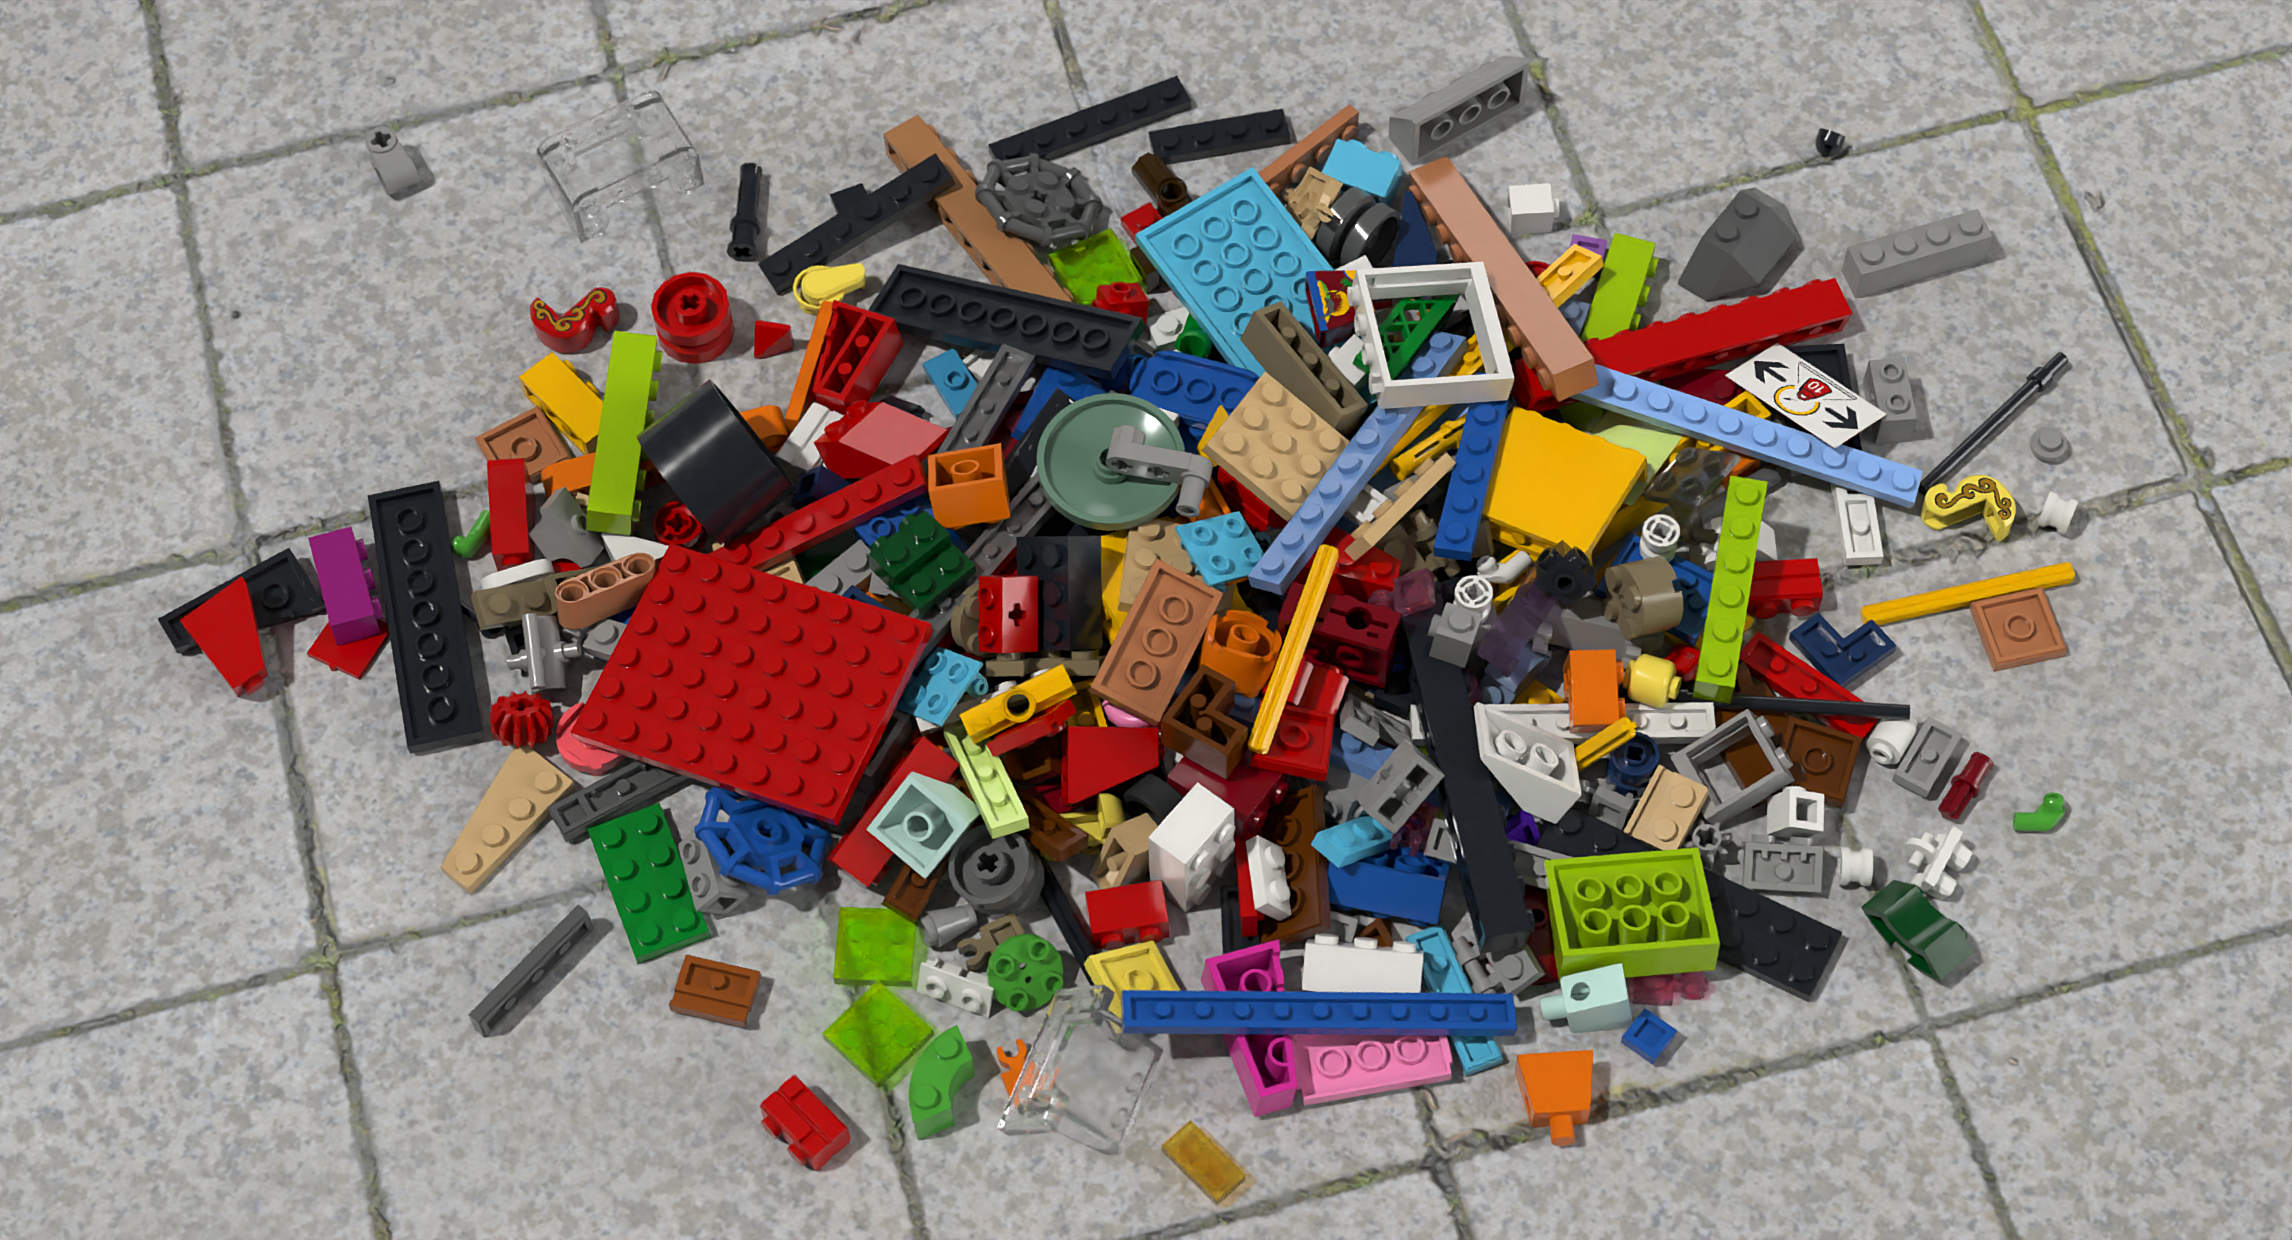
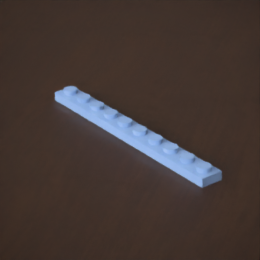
M1595 364L1599 385L1570 397L1907 508H1911L1915 504L1922 470L1842 444L1837 448H1833L1814 435Z

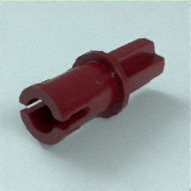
M1973 752L1961 773L1952 778V787L1938 807V811L1944 819L1958 820L1970 800L1979 795V786L1994 766L1993 761L1987 755Z

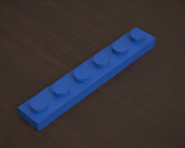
M1514 382L1508 400L1469 404L1455 460L1456 464L1453 467L1433 547L1434 556L1471 561Z

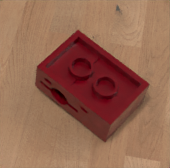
M1292 582L1279 614L1278 632L1282 639L1279 652H1281L1305 586L1303 584ZM1326 591L1303 654L1308 657V662L1315 666L1322 667L1323 664H1330L1340 668L1344 672L1343 675L1348 676L1350 679L1385 689L1399 653L1401 613L1395 612L1385 605L1375 606L1358 601L1350 595H1337Z

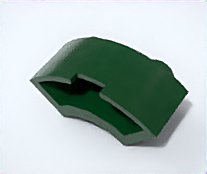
M1893 880L1861 906L1870 923L1887 944L1891 945L1895 941L1911 956L1907 960L1910 965L1935 980L1942 981L1974 954L1967 941L1968 935L1965 929L1958 922L1945 917L1936 910L1928 901L1925 892L1915 884Z

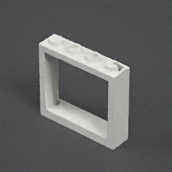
M1483 262L1356 269L1352 287L1347 288V299L1349 306H1354L1355 333L1357 336L1362 337V361L1364 365H1369V390L1372 395L1376 394L1379 409L1508 400L1515 377ZM1465 294L1486 374L1391 380L1371 300Z

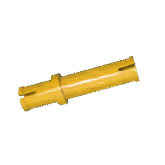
M1467 413L1454 421L1448 420L1441 424L1439 431L1419 442L1397 458L1392 459L1389 462V467L1393 475L1398 480L1403 481L1407 476L1414 473L1429 457L1434 460L1451 448L1458 449Z

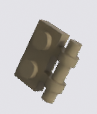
M1422 509L1414 511L1409 516L1415 525L1413 528L1406 531L1401 522L1398 521L1374 545V547L1402 561L1396 586L1404 597L1423 593L1432 588L1434 581H1438V577L1433 570L1438 567H1443L1449 577L1456 575L1461 570L1455 559L1434 556L1433 547L1438 526L1432 518H1427ZM1425 540L1433 553L1423 557L1415 545L1419 541Z

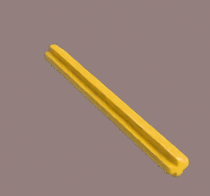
M1322 544L1316 553L1247 743L1248 749L1252 752L1264 755L1268 752L1339 557L1338 549L1333 546Z
M2062 562L1865 605L1861 608L1860 617L1863 625L1871 619L1877 625L1969 606L1971 602L2039 587L2046 589L2073 582L2075 572L2070 562Z

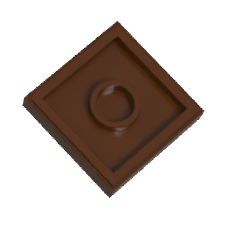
M1788 716L1780 746L1785 750L1793 763L1789 771L1794 781L1785 787H1803L1808 792L1824 794V804L1842 809L1862 737Z

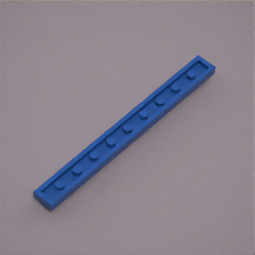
M1122 990L1120 997L1122 1033L1514 1036L1517 1031L1513 993Z

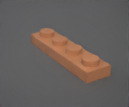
M1350 104L1258 173L1276 197L1291 183L1299 182L1305 176L1309 167H1314L1318 163H1324L1329 158L1337 139L1348 142L1356 137L1358 133L1359 112Z

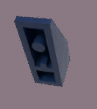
M1405 191L1392 267L1437 265L1438 253L1412 191ZM1422 296L1423 300L1432 299V296Z

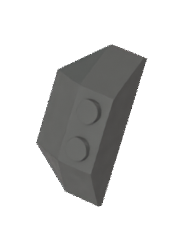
M1757 188L1740 190L1701 237L1678 280V285L1706 302L1716 300L1721 296L1735 295L1758 288L1797 240V235L1785 204Z

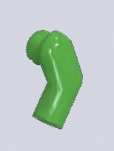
M489 510L481 512L466 537L459 535L454 538L452 543L454 554L462 555L463 558L475 556L491 533Z

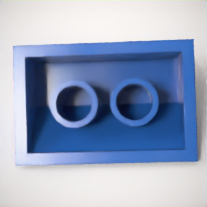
M1400 845L1338 868L1330 861L1328 869L1329 903H1332L1333 907L1340 910L1349 911L1354 908L1367 910L1376 917L1390 918L1397 916L1407 918L1410 923L1419 926H1427L1430 923L1438 924L1451 865L1425 858V850Z

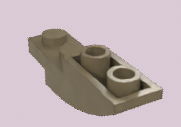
M601 566L549 574L543 580L475 591L471 595L480 630L509 626V629L521 626L522 615L528 613H536L537 616H556L558 619L555 600L556 587L566 580Z

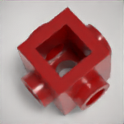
M1114 282L1111 285L1097 286L1096 300L1092 301V307L1141 317L1146 328L1149 299L1137 282Z

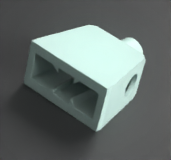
M1622 963L1564 976L1560 979L1563 994L1540 998L1544 1021L1567 1018L1571 1033L1629 1028L1633 1023Z

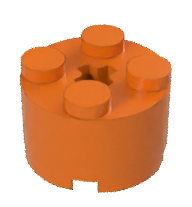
M1227 610L1225 616L1218 618L1216 614L1209 620L1197 656L1198 669L1204 664L1235 681V693H1240L1247 698H1255L1259 695L1260 690L1265 687L1273 671L1282 645L1281 635L1277 630L1274 634L1267 628V620L1251 612Z

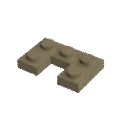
M1100 649L1072 651L1071 656H1062V650H1040V656H1025V652L996 653V658L986 661V677L1025 676L1040 670L1053 668L1062 663L1069 676L1097 675L1106 655H1100Z

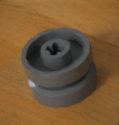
M1352 187L1343 193L1331 207L1333 217L1329 215L1327 217L1332 220L1322 222L1315 240V247L1327 260L1331 262L1341 260V267L1366 255L1372 268H1375L1384 258L1397 235L1400 225V214L1385 203L1375 204V199L1372 195L1359 187Z
M986 824L967 831L954 845L949 858V878L954 890L982 916L997 920L1013 912L1017 917L1027 912L1038 900L1044 886V867L1036 851L1017 832L992 839Z

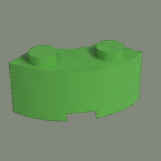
M958 1025L949 1028L937 1036L925 1048L914 1066L909 1084V1106L918 1141L955 1125L952 1112L954 1097L964 1083L975 1077L973 1058Z

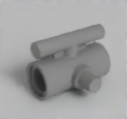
M536 613L522 615L525 649H521L519 654L507 656L509 670L523 668L524 671L529 672L532 695L539 693L541 696H551L567 691L563 663H568L569 658L582 656L581 644L579 642L566 644L565 641H560L558 619L556 616H537Z

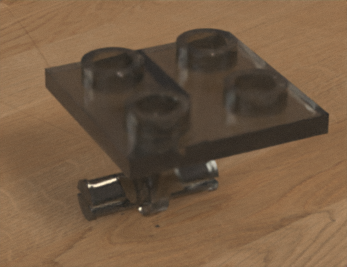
M1686 447L1676 455L1675 460L1661 474L1654 478L1653 483L1642 496L1648 501L1669 504L1679 522V539L1685 540L1690 545H1699L1700 543L1714 545L1718 540V533H1715L1716 530L1703 527L1699 505L1741 461V458L1738 454Z

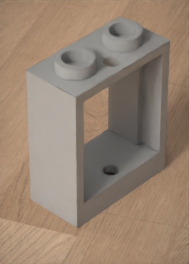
M1746 709L1670 757L1680 775L1709 788L1710 793L1700 811L1705 820L1712 825L1717 822L1720 823V826L1794 781L1789 771L1793 763L1781 746L1776 749L1770 737L1775 735L1774 730L1763 715L1758 718L1749 709ZM1753 732L1775 771L1720 804L1699 765Z

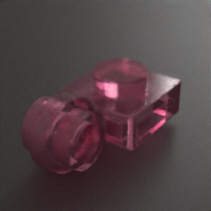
M1424 568L1394 578V591L1377 590L1371 594L1367 601L1368 604L1375 606H1388L1395 612L1401 613V617L1435 606L1434 575L1428 568Z
M1702 971L1681 973V977L1678 979H1673V974L1633 977L1632 1004L1672 1006L1673 992H1681V997L1686 1000H1700L1704 998V993L1708 991V979L1704 977V972Z

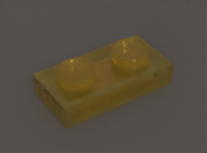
M1191 1120L1161 1146L1162 1152L1216 1206L1246 1180V1174Z

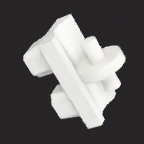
M1952 826L1947 834H1937L1933 837L1929 833H1924L1921 839L1909 838L1904 845V851L1910 857L1908 866L1917 870L1910 884L1919 886L1924 892L1939 900H1943L1952 894L1957 883L1955 879L1943 872L1944 867L1948 865L1957 872L1965 867L1973 854L1959 841L1963 833L1961 830Z

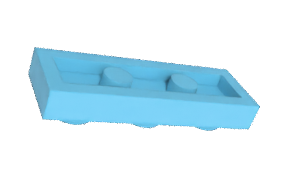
M1367 814L1317 832L1311 845L1335 866L1341 868L1400 845L1407 833L1400 828L1394 834Z

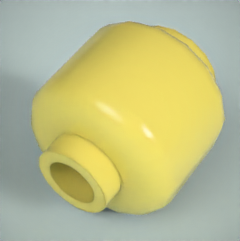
M1642 654L1636 661H1629L1622 687L1627 689L1628 697L1631 700L1661 708L1668 702L1669 698H1677L1682 678L1676 676V666L1673 662Z

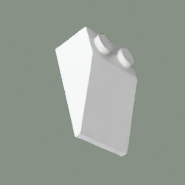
M1477 702L1474 706L1480 759L1523 811L1532 814L1533 817L1542 818L1556 824L1582 795L1573 742Z

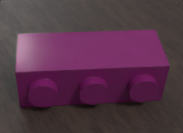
M351 526L309 537L308 540L328 619L337 646L381 634L377 620L383 619L384 615L379 598H371L370 590L376 589L371 568L364 569L362 561L369 559L363 538L356 540Z

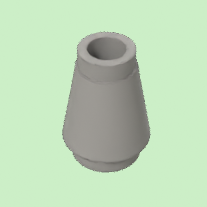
M970 904L925 911L924 916L917 919L920 937L928 948L934 945L939 948L970 928L977 926V917Z

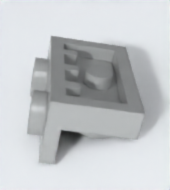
M1752 834L1751 842L1742 841V849H1744L1742 886L1748 889L1821 893L1824 846L1813 845L1814 838L1790 837V844L1775 843V836Z

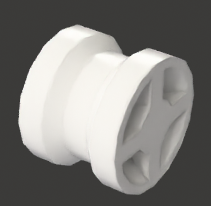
M2050 490L2037 525L2042 527L2050 525L2055 527L2058 533L2065 535L2078 500L2073 498L2068 500L2062 499L2058 493Z
M1839 847L1837 855L1838 885L1858 882L1861 886H1871L1873 877L1872 848L1851 851L1849 847Z

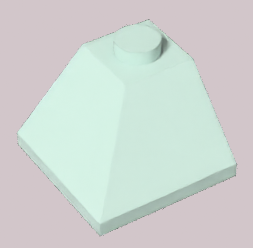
M911 772L866 830L926 879L954 848L958 840L970 829L981 813L977 805L955 786Z

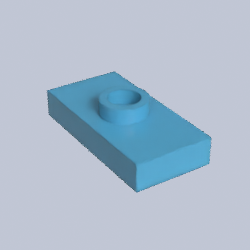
M953 348L923 362V370L955 420H957L978 384Z

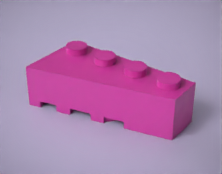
M1279 939L1206 959L1201 976L1204 990L1284 992L1285 983L1280 963ZM1222 1034L1254 1117L1291 1107L1298 1086L1290 1035Z

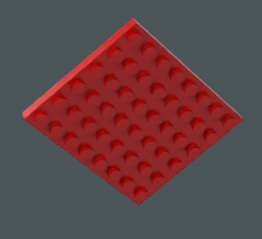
M670 543L570 733L575 740L838 826L934 629L926 621Z

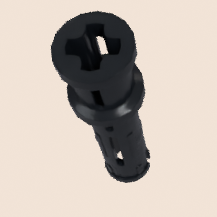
M751 162L744 163L740 167L736 215L730 220L729 226L732 240L727 246V254L730 258L740 262H749L758 256L756 236L760 233L761 224L757 218L762 168L758 166L756 169L757 164Z

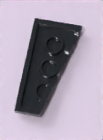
M287 548L158 618V621L177 653L198 648L197 644L184 629L180 620L241 576L251 592L259 630L324 612L326 607L290 548Z

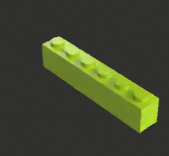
M1614 233L1580 339L1582 343L1591 338H1599V340L1609 338L1625 329H1630L1631 331L1639 329L1642 315L1637 314L1639 306L1645 307L1651 288V286L1646 285L1647 278H1655L1659 264V258L1653 257L1656 243ZM1582 401L1559 407L1561 416L1567 424L1588 432H1592L1608 411L1607 409Z
M614 331L587 506V531L631 535L632 521H640L642 500H636L637 491L644 492L646 470L640 469L641 461H648L649 457L636 436L654 423L655 410L649 409L650 401H657L659 380H653L654 372H661L663 351L656 350L657 336Z
M1730 475L1693 698L1727 704L1731 702L1768 483L1766 481Z

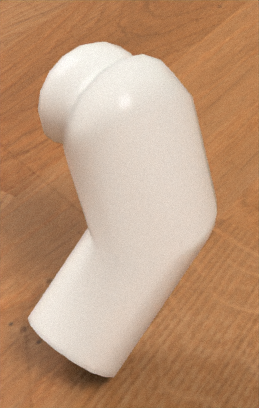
M1519 551L1506 563H1496L1495 558H1490L1488 555L1481 557L1476 563L1478 576L1485 578L1489 583L1499 584L1512 583L1533 565L1532 559L1524 551Z

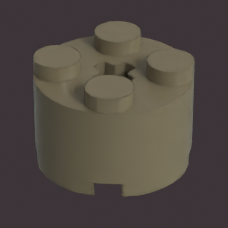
M1657 556L1606 568V598L1601 602L1602 612L1607 620H1614L1625 640L1664 632L1680 624L1683 615V597L1681 591L1675 592L1671 580L1678 578L1669 562L1663 557Z

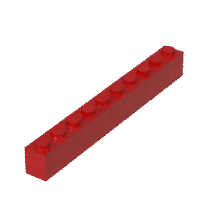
M1836 278L1825 281L1814 279L1802 287L1791 290L1789 287H1784L1768 296L1760 298L1758 296H1750L1738 304L1730 306L1720 304L1704 313L1695 314L1694 312H1689L1680 316L1677 320L1666 323L1655 321L1643 329L1635 331L1625 329L1617 332L1612 337L1601 340L1599 338H1591L1584 341L1583 344L1593 356L1595 364L1649 382H1655L1759 354L1776 343L1785 347L1841 332L1853 313ZM1523 357L1514 363L1512 370L1515 379L1512 394L1519 408L1539 413L1580 402L1570 397L1558 402L1550 389L1545 391L1542 388L1537 377V371L1535 368L1529 369Z

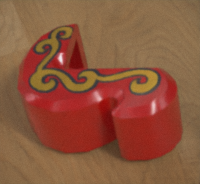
M604 287L592 289L561 317L538 297L530 305V317L538 339L545 346L558 353H574L584 349L592 341L597 326H602L603 330L607 332L612 330L620 320V312L615 294L612 290Z

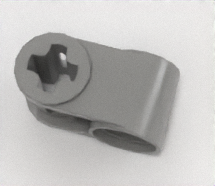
M376 127L369 131L365 141L370 152L371 164L386 194H393L420 182L417 169L408 153L406 154L395 132L388 127Z

